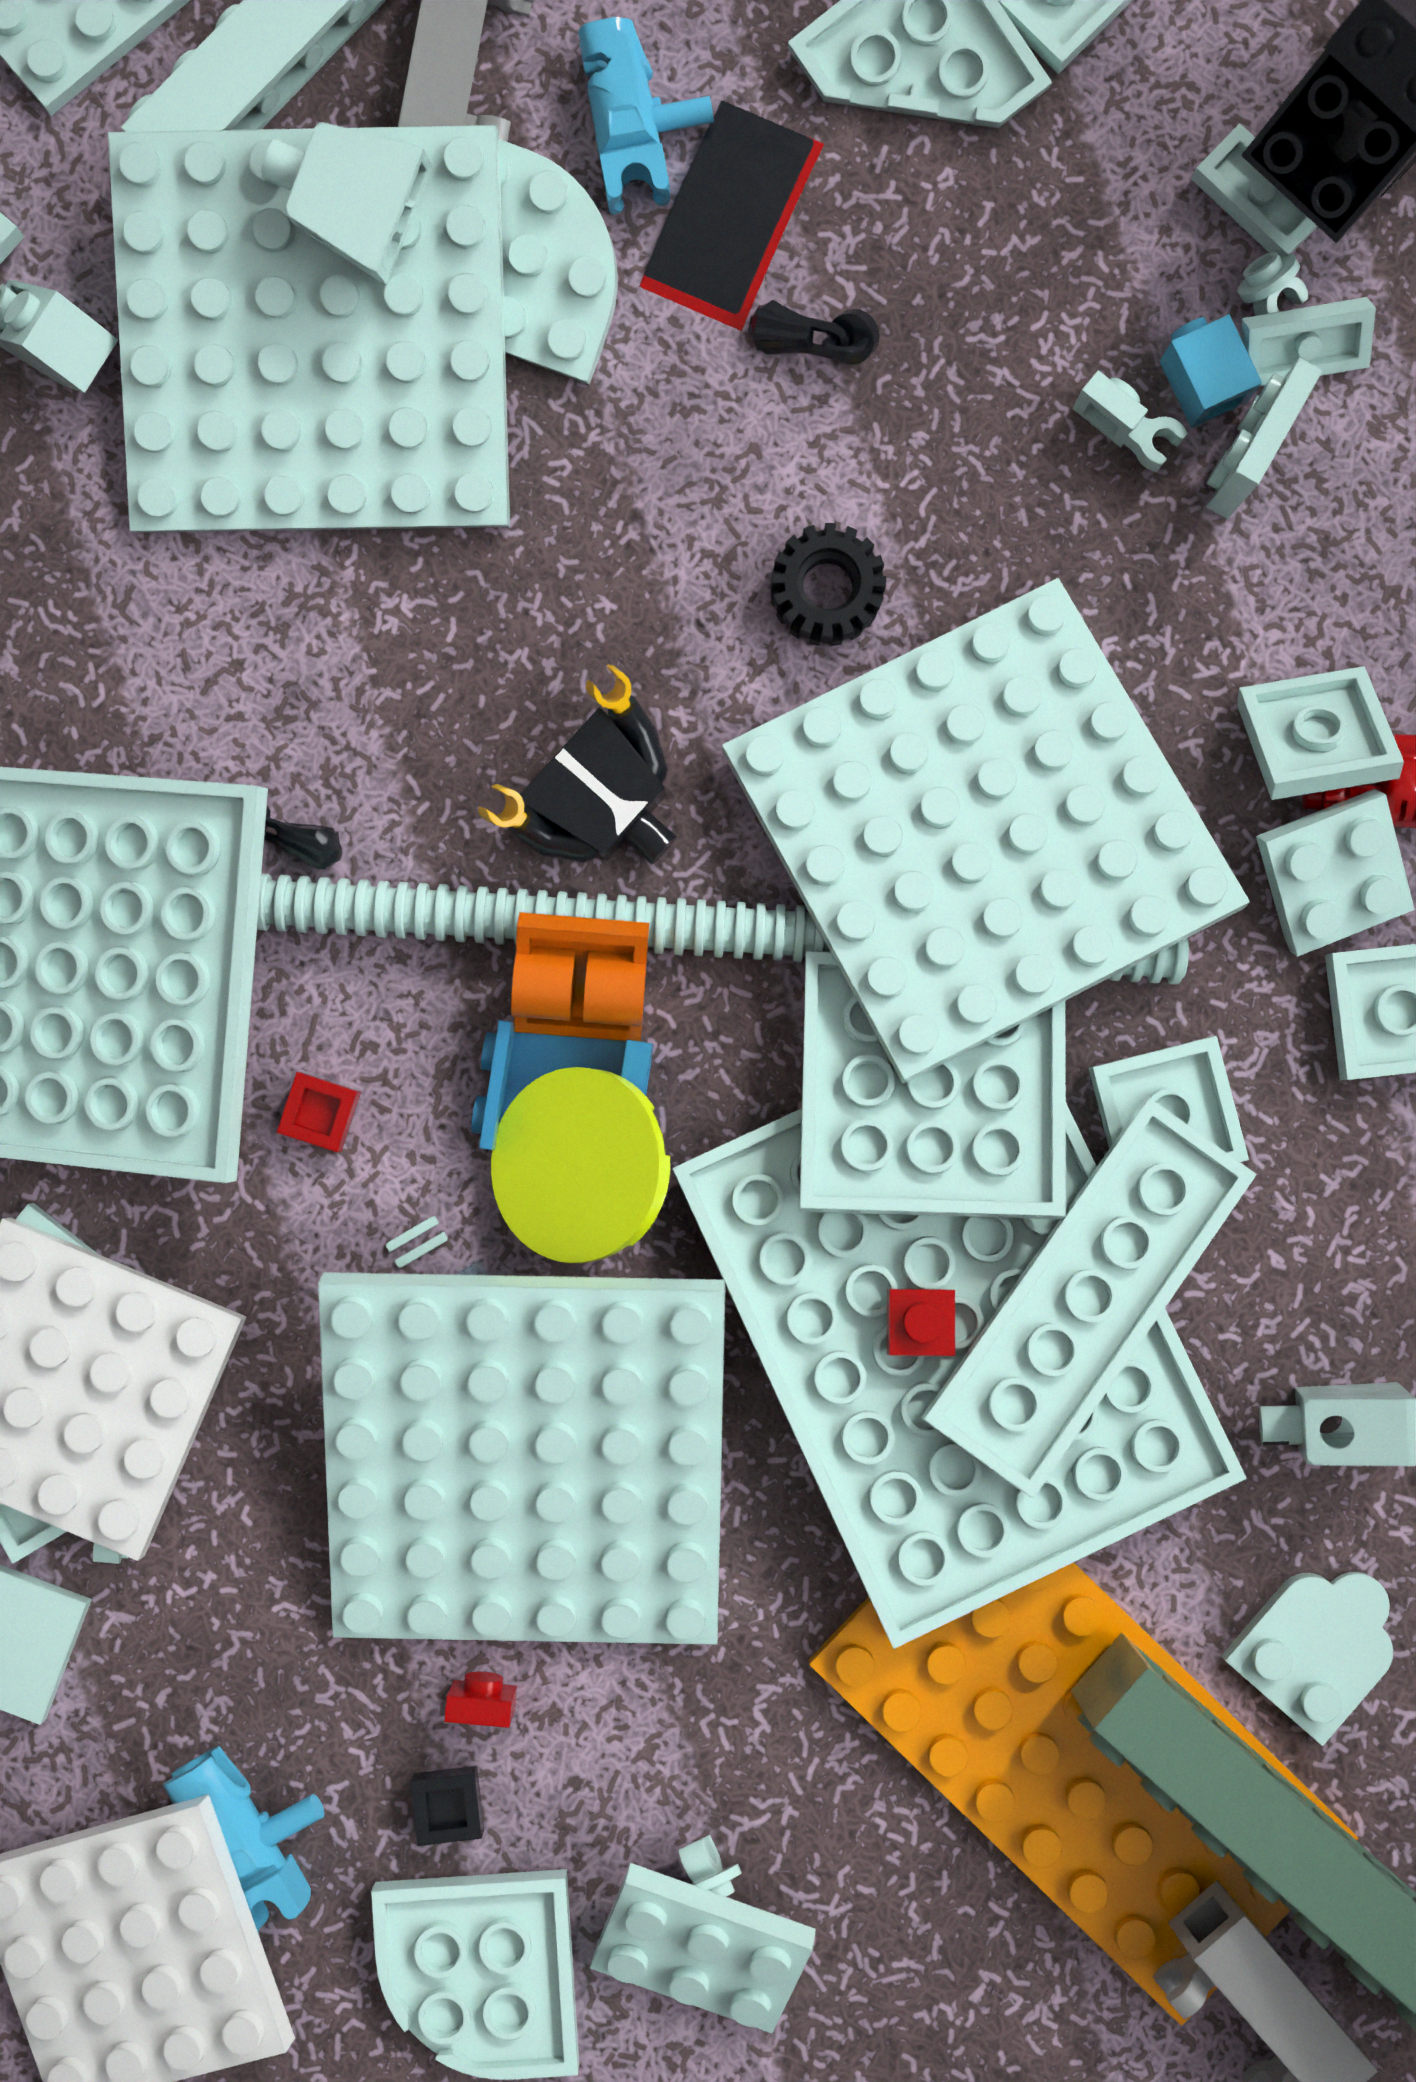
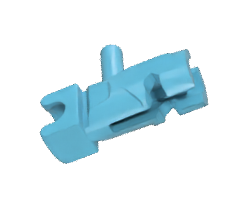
M611 17L586 23L579 28V44L584 71L587 76L591 77L587 83L588 97L609 213L614 215L623 210L624 203L621 198L623 187L632 180L647 182L653 190L654 202L658 205H667L670 202V185L663 146L660 143L658 133L713 123L710 96L661 104L659 97L652 98L648 81L653 78V71L644 54L633 21L628 18Z
M220 1746L210 1749L177 1768L171 1774L173 1778L164 1782L163 1787L173 1804L209 1794L258 1934L259 1929L269 1917L268 1908L263 1900L273 1902L285 1918H296L307 1906L311 1896V1888L293 1855L289 1854L284 1857L277 1843L324 1817V1808L320 1799L315 1794H311L272 1817L266 1811L259 1814L250 1798L251 1788L249 1782Z

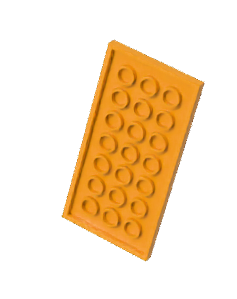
M1074 1562L895 1649L891 1646L868 1596L808 1659L809 1665L1181 2026L1190 2017L1182 2018L1167 2000V1994L1153 1979L1155 1972L1164 1963L1175 1958H1183L1188 1953L1168 1922L1216 1880L1219 1881L1265 1936L1291 1910L1280 1899L1273 1904L1260 1894L1242 1875L1244 1869L1228 1853L1221 1858L1206 1846L1191 1830L1193 1824L1177 1807L1170 1813L1152 1798L1141 1786L1142 1778L1134 1772L1126 1761L1121 1767H1118L1090 1741L1091 1733L1077 1719L1082 1709L1071 1693V1690L1122 1632L1354 1839H1359L1338 1816ZM1216 1985L1208 1991L1206 2000L1218 1988Z

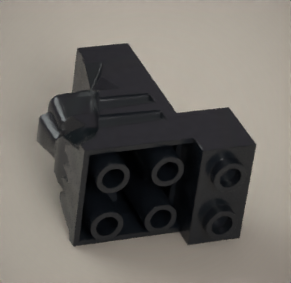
M1360 0L1324 45L1325 51L1241 155L1335 243L1339 242L1377 199L1382 197L1398 179L1400 180L1416 162V0Z

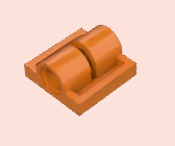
M519 912L511 995V1015L514 1016L515 1023L514 1032L641 1042L649 923Z

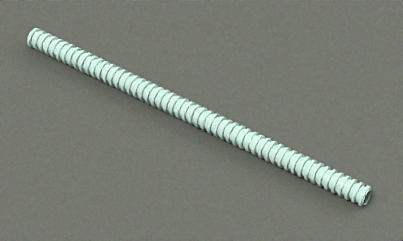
M261 873L257 929L267 931L270 925H275L277 931L287 932L290 926H295L296 931L299 933H307L310 927H315L316 932L319 934H327L329 928H335L338 935H347L349 929L355 930L357 936L364 937L367 936L369 931H375L376 936L386 938L388 932H395L398 939H406L408 933H415V937L418 940H426L428 934H435L437 941H445L447 935H454L457 942H465L467 936L475 937L476 943L484 944L487 938H494L496 944L504 945L506 939H514L516 944L519 912L646 922L649 923L648 947H654L655 954H663L664 948H673L675 955H683L684 949L694 950V956H703V950L714 951V957L722 958L724 951L733 952V957L736 959H742L743 953H753L754 960H762L763 954H773L774 961H782L783 955H791L793 962H801L803 956H806V951L830 952L810 913L806 912L805 906L797 905L795 911H786L784 904H777L776 910H766L765 903H757L756 909H746L745 902H737L736 908L726 907L725 901H717L716 907L706 906V900L698 899L695 906L686 905V899L678 898L676 904H667L665 897H658L656 903H647L646 896H638L637 902H627L626 895H618L617 901L607 900L606 894L600 893L597 895V900L588 899L587 894L579 892L577 898H568L566 891H559L557 897H548L546 890H539L537 896H529L527 889H519L517 895H509L507 888H499L497 894L489 893L487 887L480 886L477 893L469 892V887L465 885H459L457 891H450L447 884H439L437 890H430L427 883H419L417 889H410L408 882H399L397 888H391L388 881H379L377 887L371 886L370 881L360 879L357 885H351L350 880L346 878H340L337 884H332L328 877H320L317 883H312L311 878L308 876H300L297 882H292L289 875H280L277 881H273L271 875ZM1188 938L1110 977L1109 980L1119 981L1122 975H1127L1130 982H1139L1142 976H1146L1149 983H1160L1163 977L1167 978L1169 984H1180L1188 966Z

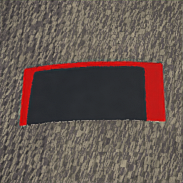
M722 100L713 117L714 122L710 123L679 190L639 287L742 331L782 235L824 143Z

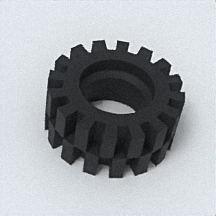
M825 523L824 530L816 531L815 526L812 525L803 529L801 537L796 538L793 535L786 541L784 551H779L774 562L771 577L772 605H775L777 610L776 616L780 623H786L790 628L789 633L799 639L800 636L809 639V644L819 646L820 642H830V646L841 645L842 640L850 638L852 641L859 637L862 631L867 626L870 627L875 620L886 589V576H883L882 572L884 562L881 554L878 556L874 555V544L868 537L863 542L856 538L858 530L847 526L846 531L841 532L836 530V523ZM829 563L837 565L844 569L851 579L852 593L849 599L839 607L832 609L820 608L811 603L804 593V577L809 570L820 564Z

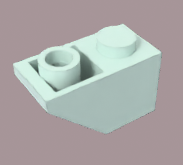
M11 279L8 280L6 285L1 284L0 347L59 384L85 393L118 342V339L55 290Z

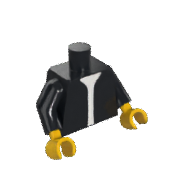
M606 665L615 677V686L612 691L601 695V692L590 680L586 682L585 688L587 693L602 707L608 708V715L599 707L520 795L517 791L502 785H493L492 788L501 792L506 800L505 808L500 814L495 815L479 806L478 812L482 819L500 827H508V831L542 856L585 863L599 855L608 861L626 841L652 865L668 850L677 838L671 830L651 813L666 797V790L662 783L666 778L668 767L657 729L636 698L631 695L629 678L615 666Z

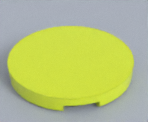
M582 1067L563 1068L535 1079L514 1098L505 1111L498 1126L495 1150H492L491 1179L494 1196L498 1208L511 1231L523 1244L537 1254L565 1263H590L602 1260L620 1252L627 1246H633L644 1236L657 1218L668 1189L670 1156H665L662 1133L653 1114L655 1107L639 1088L612 1072Z

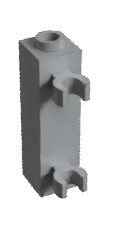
M421 0L398 127L496 125L499 131V139L507 142L510 121L492 115L475 116L467 113L487 4L498 6L504 12L530 16L533 0Z
M1218 1880L1168 1922L1188 1951L1183 1958H1175L1164 1963L1153 1976L1155 1982L1167 1994L1166 1998L1183 2019H1186L1202 2007L1207 1998L1208 1991L1216 1985L1276 2054L1271 2060H1261L1250 2066L1241 2078L1243 2082H1367L1378 2072L1350 2035Z

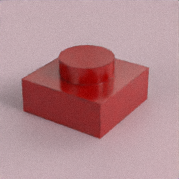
M296 1072L276 1133L334 1152H342L361 1091L303 1072Z
M887 1289V1355L955 1356V1290Z
M483 1671L469 1672L465 1674L464 1681H453L446 1698L444 1722L510 1728L515 1712L517 1686L503 1684V1677L496 1673Z

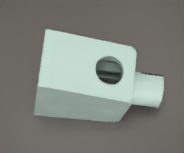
M322 122L315 126L306 152L278 139H274L264 156L261 173L263 179L291 190L285 205V215L295 226L377 281L387 285L433 165L424 149L414 144Z
M1398 1382L1295 1387L1296 1405L1259 1406L1261 1444L1298 1445V1451L1306 1464L1333 1466H1416V1398ZM1330 1416L1342 1417L1341 1425L1336 1431L1327 1434L1320 1432L1321 1423Z

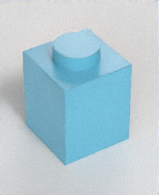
M1230 314L1209 324L1205 317H1201L1183 325L1170 336L1172 341L1159 361L1191 428L1247 403L1262 384Z

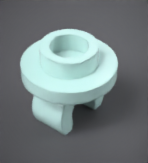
M1270 252L1257 258L1244 270L1243 275L1245 279L1237 290L1244 303H1253L1256 316L1280 312L1277 307V298L1281 291L1292 303H1304L1308 299L1306 285L1301 279L1295 277L1300 269V264L1293 254H1288L1287 257H1280L1277 252Z
M710 1835L678 1850L685 1871L693 1881L691 1885L725 1897L735 1892L731 1879L742 1874L738 1864L722 1869L720 1855Z

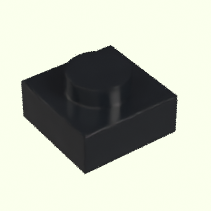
M477 1766L413 1774L410 1784L417 1846L482 1839L484 1822Z

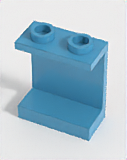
M499 1020L497 1033L487 1032L483 1044L481 1070L491 1071L487 1096L477 1095L471 1133L481 1134L479 1148L495 1150L499 1123L514 1098L535 1079L563 1068L582 1067L612 1072L630 1081L646 1096L654 1044L634 1040L619 1041L514 1032L515 1023Z

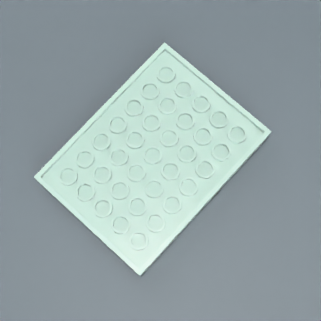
M1066 1103L1067 1210L1097 1166ZM802 1108L672 1168L893 1649L1247 1479L1165 1308L1033 1499L921 1418L1060 1219L801 1212L799 1209ZM887 1289L955 1290V1356L887 1355Z

